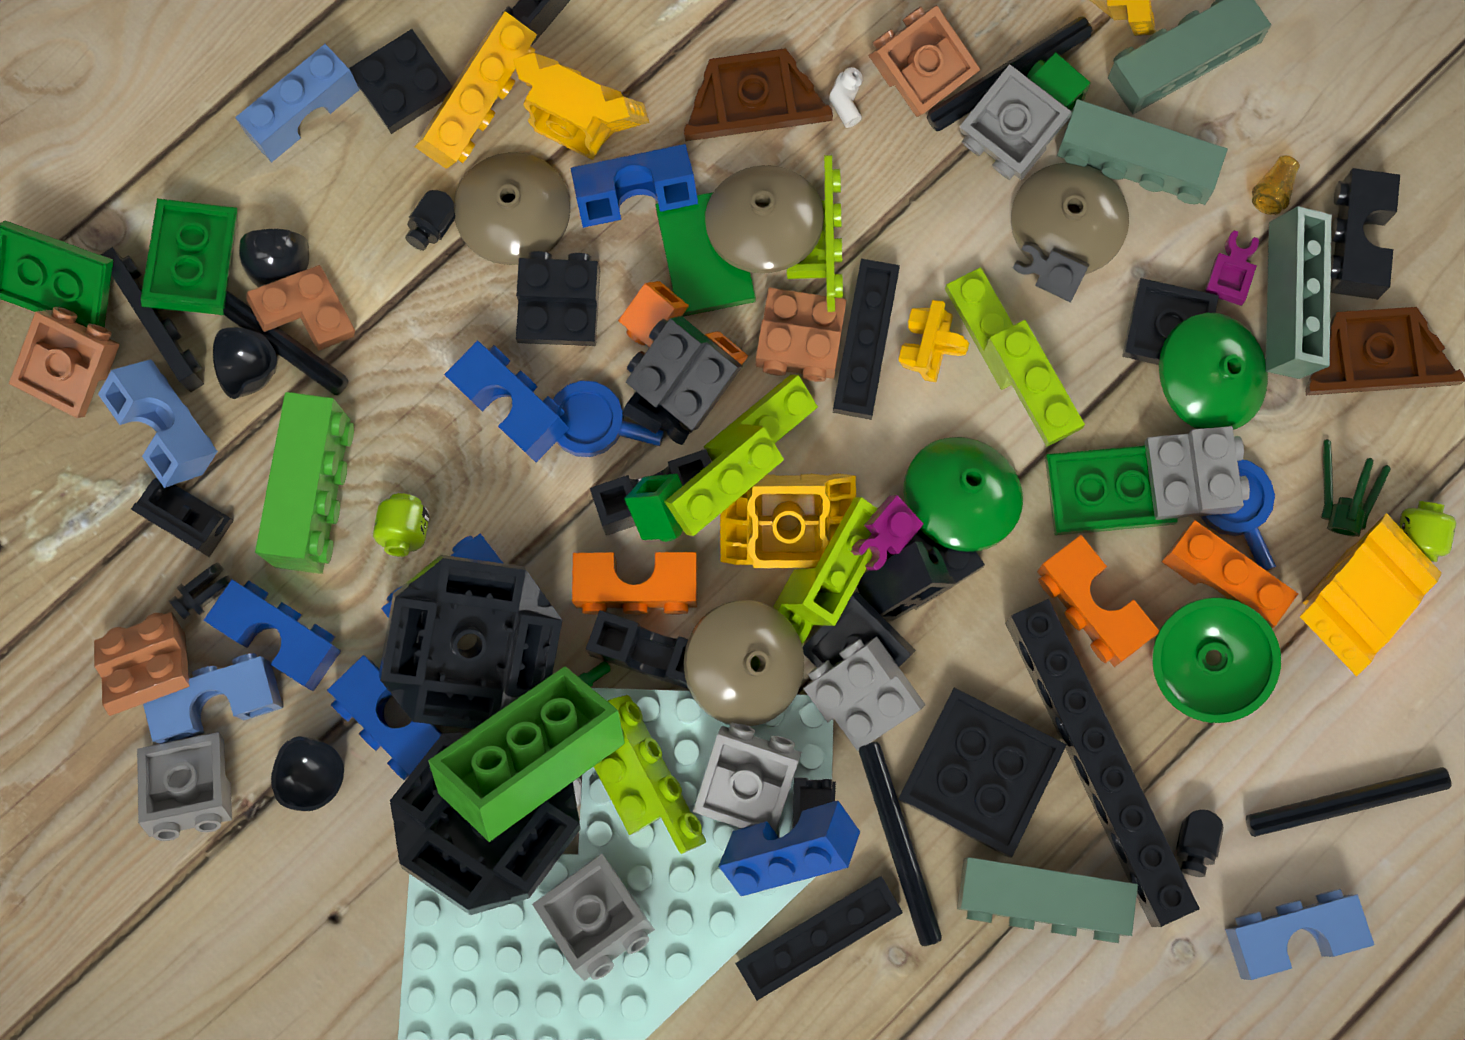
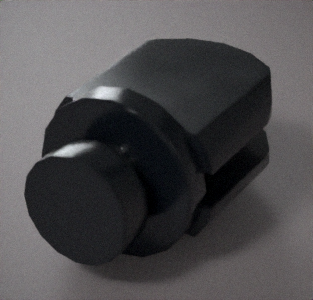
M429 190L424 194L409 216L410 219L407 225L410 230L405 236L406 241L416 249L424 251L429 243L435 244L442 240L455 220L454 202L447 193L439 190Z
M219 563L211 565L185 586L182 583L177 586L182 596L180 598L174 596L169 602L183 619L191 615L189 610L192 608L199 615L204 613L203 607L223 593L232 580L227 575L215 582L196 598L193 597L194 594L221 574L223 567Z
M1200 809L1193 811L1182 821L1176 846L1178 850L1177 856L1186 860L1181 863V871L1195 877H1205L1207 870L1205 865L1215 864V859L1219 855L1224 830L1223 822L1215 813L1209 810Z

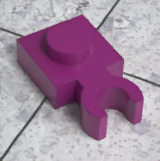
M1234 230L1225 243L1227 255L1218 253L1215 258L1204 292L1219 295V299L1242 306L1246 301L1257 265L1248 263L1246 260L1250 259L1257 250L1259 240L1253 237L1248 248L1242 249L1236 244L1238 231Z
M889 495L864 525L871 532V535L868 539L858 540L853 545L851 552L853 555H863L869 548L872 552V558L865 567L868 570H878L886 562L887 551L890 554H899L922 527L923 522L898 495Z

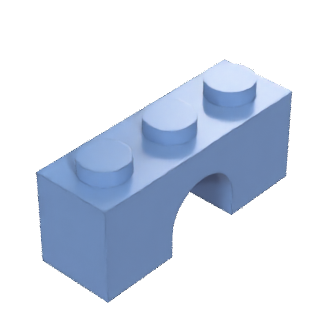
M324 44L235 118L247 137L272 163L301 139L298 134V127L310 112L324 107L331 114L357 93L359 87L350 69Z
M150 359L111 370L98 395L119 425L129 422H142L157 432L142 457L165 488L203 475L218 451L154 362Z
M250 653L232 659L233 665L217 669V666L203 667L192 672L193 677L189 678V687L144 703L143 706L152 741L163 744L203 734L202 708L210 698L217 695H225L230 702L233 716L242 720L282 709L283 704L271 661L262 656L257 657L256 653Z
M1336 889L1316 895L1318 901L1316 904L1303 907L1301 900L1276 906L1277 915L1262 919L1260 912H1254L1235 918L1237 926L1227 928L1225 931L1240 978L1254 980L1292 969L1287 945L1292 934L1299 929H1304L1313 935L1321 956L1335 957L1374 946L1375 944L1358 894L1343 896L1342 890Z

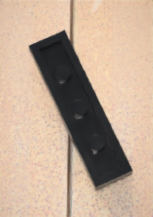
M113 247L100 254L113 259L112 277L179 382L190 392L204 385L197 374L202 369V366L190 349L184 352L181 349L177 340L182 338V335L169 317L163 320L157 311L158 308L141 306L142 286L137 278L142 276V273L129 255L122 258Z
M861 258L832 413L872 420L900 265Z
M880 876L735 964L756 1001L901 915L903 911L884 879Z

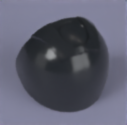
M254 230L244 234L240 239L239 257L249 279L257 287H261L307 270L309 264V245L304 236L290 230Z
M238 327L221 329L215 336L213 343L214 369L218 382L228 397L237 399L251 395L269 383L272 376L276 373L278 362L275 350L266 337L256 331Z
M298 736L289 741L287 740L279 750L271 773V786L276 800L283 807L297 811H313L325 806L336 796L344 778L343 761L339 753L332 746L317 739Z

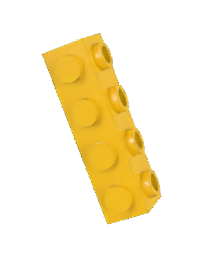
M505 11L493 23L414 147L445 169H448L457 160L464 163L475 146V143L471 141L477 129L483 132L496 113L490 109L497 97L503 100L516 82L511 78L516 69L513 59L535 52L536 49L530 45L537 34Z

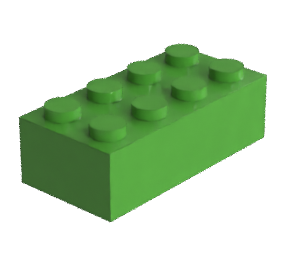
M285 392L255 549L256 554L275 568L323 574L324 564H329L331 561L333 541L329 539L332 524H337L340 515V501L336 500L339 485H344L347 476V462L343 461L346 446H351L354 437V424L350 422L351 419L334 398Z
M564 666L435 755L428 762L438 794L490 842L616 751L625 742L618 710Z

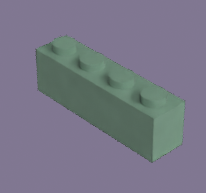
M1215 0L1209 9L1201 13L1195 10L1186 15L1175 28L1169 31L1164 28L1155 32L1147 39L1146 44L1137 49L1129 47L1120 52L1113 59L1114 63L1108 79L1133 115L1262 43L1271 27V23L1255 0Z
M1077 99L1057 156L1064 158L1069 164L1093 167L1112 179H1127L1139 183L1142 188L1151 192L1164 191L1176 195L1180 201L1187 204L1195 205L1200 203L1206 205L1214 192L1228 148Z
M1297 206L1269 222L1266 372L1301 379L1330 366L1331 214Z
M967 857L963 860L957 909L967 911L966 919L992 923V917L996 915L1008 917V926L1034 930L1035 922L1052 924L1051 933L1076 937L1077 929L1094 931V940L1119 943L1120 936H1132L1138 884Z

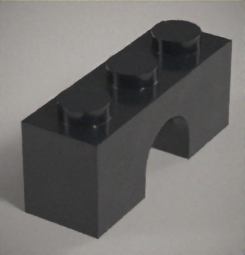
M1352 168L1345 179L1337 183L1334 193V204L1339 205L1338 218L1334 219L1331 227V241L1335 242L1334 255H1331V293L1378 300L1390 288L1394 249L1378 247L1369 242L1364 234L1363 225L1375 224L1385 226L1396 214L1400 174Z
M707 449L668 461V466L664 470L651 476L678 474L684 486L711 463ZM629 475L590 488L606 536L636 526L624 498L642 478L630 479Z
M599 610L586 647L590 657L689 689L684 672V654L688 639L678 636V639L663 636L641 627L638 622Z

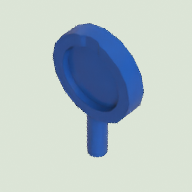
M578 381L569 384L559 391L553 399L564 410L565 413L560 418L569 427V430L556 443L564 451L574 456L593 457L603 454L617 443L620 436L657 446L661 445L664 431L659 430L657 434H654L642 425L624 421V414H622L623 411L619 399L608 387L598 382Z
M1237 461L1239 476H1246L1248 478L1250 488L1249 499L1243 500L1244 506L1236 513L1200 517L1208 527L1219 534L1230 536L1243 535L1256 563L1266 571L1275 568L1276 565L1258 527L1266 522L1273 511L1275 493L1272 481L1262 468L1251 461Z

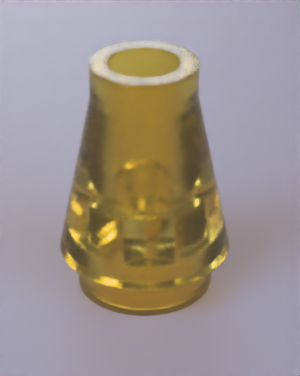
M1287 155L1280 156L1273 167L1252 189V203L1257 210L1264 214L1277 215L1289 206L1296 174L1300 168V164L1296 159Z

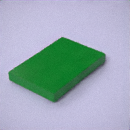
M713 192L697 195L698 204L660 212L658 203L655 204L673 293L689 305L682 317L756 302L750 272L738 269L727 263L718 255L709 241L705 214Z
M157 198L141 294L142 307L224 315L238 217L237 208Z
M6 220L1 222L0 299L33 312L53 310L54 307L65 308L77 314L75 322L85 327L88 324H95L105 328L113 259Z
M1145 445L1054 453L1045 456L1055 536L1175 525L1178 522V518L1155 520Z

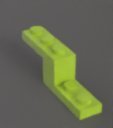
M980 267L946 284L945 291L1000 389L1003 390L1012 385L1046 447L1083 429L1085 423L1026 320H1023L1013 325L982 268Z
M790 374L703 447L707 449L712 462L664 501L686 535L695 536L784 460L775 443L818 408L799 375Z
M856 497L852 500L815 568L794 569L773 606L792 624L802 645L813 625H836L866 570V564L872 558V552L869 548L863 555H853L851 552L853 545L858 540L868 539L871 535V532L864 525L878 509L862 497ZM754 656L750 661V666L754 671L758 670L760 666V660L757 656Z

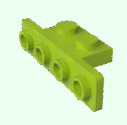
M824 155L825 201H821L824 213L822 234L813 251L804 260L787 269V279L826 278L827 312H835V298H843V274H835L834 263L842 262V238L834 239V228L842 227L841 203L833 204V193H841L840 169H833L832 155Z
M629 695L609 699L608 702L618 710L625 744L593 767L628 834L637 833L661 818L679 853L684 854L705 844L706 839L702 833L700 821L690 811L682 795V788L679 782L671 775L662 758V750L659 744L651 737L643 722L640 708L632 701Z

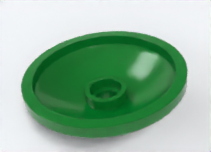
M1203 313L1182 321L1171 331L1164 342L1159 360L1161 387L1169 405L1184 422L1196 429L1232 426L1233 430L1247 424L1258 413L1264 402L1268 387L1266 359L1258 341L1243 324L1223 314ZM1227 363L1230 365L1231 372L1228 370Z
M949 437L930 443L914 457L904 478L903 493L905 504L923 522L920 530L936 543L950 549L969 552L993 547L1012 532L1021 516L1023 492L1017 473L1002 454L991 446L975 439ZM966 478L974 480L977 486L968 484Z
M1212 597L1199 599L1176 610L1160 628L1152 652L1154 676L1165 698L1172 706L1186 716L1209 723L1236 721L1259 709L1274 691L1281 670L1279 643L1268 622L1251 607L1227 598ZM1211 650H1217L1221 655L1220 661L1214 665L1206 662V654Z

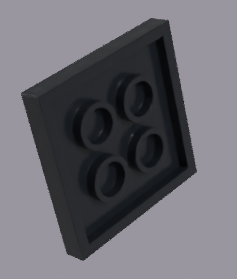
M954 687L898 800L991 849L1012 858L1067 744Z

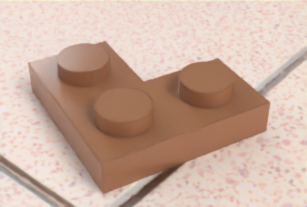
M320 265L247 292L246 299L264 332L301 318L318 351L354 337L355 329Z

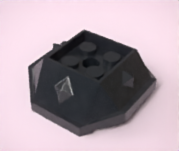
M440 555L393 593L379 678L413 722L475 729L553 674L563 620L523 566ZM466 634L477 635V641L472 648L467 650L457 648L458 641L462 636Z
M460 732L443 733L390 799L401 868L469 915L529 899L581 829L573 782L489 842L438 794L428 760L466 735Z

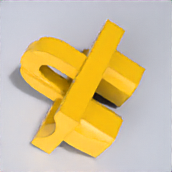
M932 300L930 308L911 309L908 328L911 333L923 334L921 345L904 343L898 358L903 368L919 372L923 379L929 382H937L944 354L964 356L969 347V342L964 339V336L949 332L953 315L944 310V301Z

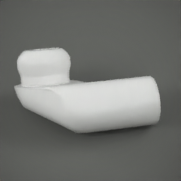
M853 67L845 69L844 72L837 76L830 92V101L846 128L856 125L862 119L853 101L859 86L863 82V76L858 69Z

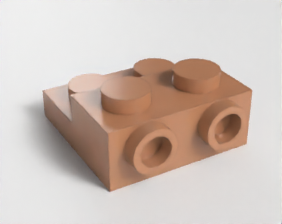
M937 5L927 11H924L920 6L902 20L906 27L897 34L890 29L872 42L876 50L868 55L889 87L895 85L916 117L923 115L981 70Z
M768 288L756 354V367L763 368V372L776 376L786 375V372L802 374L804 379L814 382H823L826 378L834 379L847 299L835 298V312H827V296Z
M54 307L53 310L35 311L9 384L76 418L85 417L98 381L107 379L120 344L111 340L112 332L102 326L88 324L85 327L75 322L77 314L65 308Z
M173 612L167 614L153 613L140 624L129 628H112L102 638L94 640V667L102 678V705L109 716L189 687L186 635Z

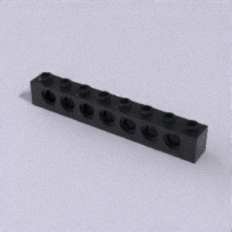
M1046 599L1011 615L1005 622L1006 627L1061 741L1067 744L1065 749L1129 882L1138 884L1137 899L1150 926L1162 927L1199 910L1200 908L1050 600Z

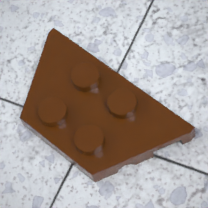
M786 48L712 58L708 61L702 86L698 89L694 100L692 114L688 124L685 125L684 137L686 142L829 122L833 120V112L828 104L825 105L814 91V85L806 74L799 71L796 61Z
M1417 307L1336 312L1330 322V366L1311 374L1305 393L1306 396L1455 386L1462 384L1465 381V377L1460 369L1457 371L1454 369L1442 352L1446 348L1437 335L1429 330L1428 322Z

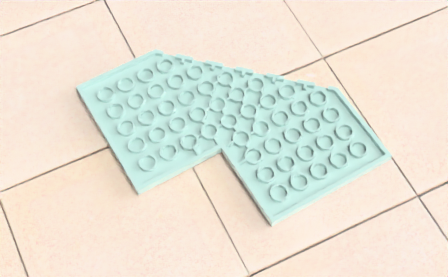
M592 688L607 701L629 695L632 701L638 705L643 715V722L651 737L659 744L662 750V758L671 775L679 782L682 788V795L690 811L700 821L706 843L684 854L679 853L661 818L639 832L629 835L595 768L592 767L582 774L581 829L579 831L578 855L562 854L529 899L469 915L409 874L398 1040H646L815 878L812 877L741 897L718 867L732 832L742 828L694 813L693 810L716 736L721 726L729 728L730 725L708 715L697 704L690 691ZM796 695L792 703L779 716L766 723L750 726L755 730V737L770 741L771 736H780L795 743L794 750L802 753L794 777L808 778L809 780L832 779L833 719L827 722L808 695ZM794 778L776 830L779 838L792 830ZM603 854L655 930L648 934L649 942L643 949L633 954H628L625 951L612 961L614 967L606 976L597 980L589 977L584 981L573 970L532 904Z

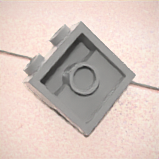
M1009 64L960 125L961 134L965 136L962 143L977 156L986 152L996 161L992 164L993 168L1008 180L1014 175L1022 180L1047 150L1046 146L1071 117L1072 112Z
M1232 426L1191 430L1188 434L1148 437L1144 441L1155 520L1236 513L1244 506L1243 500L1249 499L1250 488L1248 478L1246 476H1239L1237 462L1243 460V441L1240 436L1234 437Z
M877 636L866 644H863L860 639L850 644L839 653L843 659L832 666L829 660L819 665L808 674L812 681L803 688L827 722L835 719L857 751L861 746H866L920 711L926 705Z
M731 723L729 728L721 726L716 736L693 812L739 828L767 821L776 833L802 752L794 750L795 743L784 737L771 736L770 741L755 737V730L747 725Z
M219 732L137 749L138 823L149 837H154L160 841H170L178 838L182 830L195 828L200 832H213L221 827V822L232 820L231 783L225 774L224 739Z
M603 854L532 904L573 970L584 981L589 977L597 980L606 976L613 969L614 963L612 961L625 951L628 954H633L643 949L649 942L648 934L655 930Z

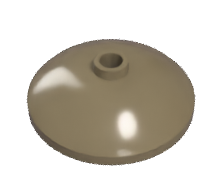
M501 153L479 162L464 176L454 198L455 223L463 241L480 257L498 264L518 265L519 258H528L530 252L543 251L548 253L561 240L570 219V198L561 176L544 160L525 153ZM507 194L515 195V199L510 203L502 201V198Z
M1058 163L1037 171L1020 187L1011 210V229L1019 249L1031 262H1033V256L1022 250L1025 242H1032L1038 245L1043 255L1049 257L1052 249L1055 247L1089 263L1090 265L1085 274L1104 267L1118 254L1126 239L1129 228V212L1122 192L1109 177L1090 166L1083 167L1069 163ZM1076 205L1080 208L1081 212L1073 214L1068 210L1067 206Z
M760 165L745 168L732 174L715 189L706 208L705 223L712 247L727 263L752 273H773L798 264L813 251L822 234L824 213L817 191L804 177L783 167ZM764 202L770 204L765 208H760L757 206L759 203Z
M749 600L728 602L708 612L693 629L684 654L685 678L694 700L714 719L729 725L731 723L747 726L760 725L779 716L796 697L804 674L802 644L789 620L773 607ZM754 656H757L760 660V666L756 671L750 666V661Z

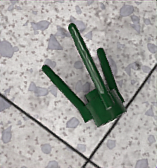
M1326 439L1323 442L1324 507L1321 518L1329 520L1327 526L1329 531L1345 536L1359 537L1361 530L1366 528L1368 516L1386 482L1391 468L1388 465L1383 466L1365 503H1363L1362 499L1374 464L1372 458H1367L1353 499L1340 497L1338 503L1333 504L1331 441Z

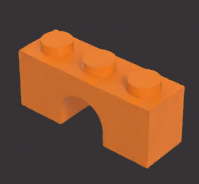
M648 282L642 286L618 321L627 328L626 333L633 341L650 347L654 341L649 338V335L655 325L662 319L668 321L670 318L682 316L689 305L662 282ZM720 331L705 334L741 365L748 358L744 351Z
M1196 520L1183 531L1161 561L1193 585L1198 583L1206 584L1220 592L1227 599L1239 601L1251 607L1268 622L1271 628L1277 625L1299 594Z
M1080 535L1041 565L1037 571L1041 576L1038 581L1051 598L1057 596L1067 608L1064 614L1069 622L1078 631L1084 629L1093 642L1090 646L1102 662L1107 663L1109 661L1113 667H1116L1160 631L1134 599L1123 608L1115 611L1104 610L1096 605L1090 593L1091 582L1107 566L1084 537Z
M614 552L573 553L572 602L576 608H582L583 614L598 615L599 610L607 612V608H623L624 614L631 615L647 614L648 608H664V613L687 614L689 608H697L696 552H655V568L651 577L644 583L631 585L618 578L617 559Z

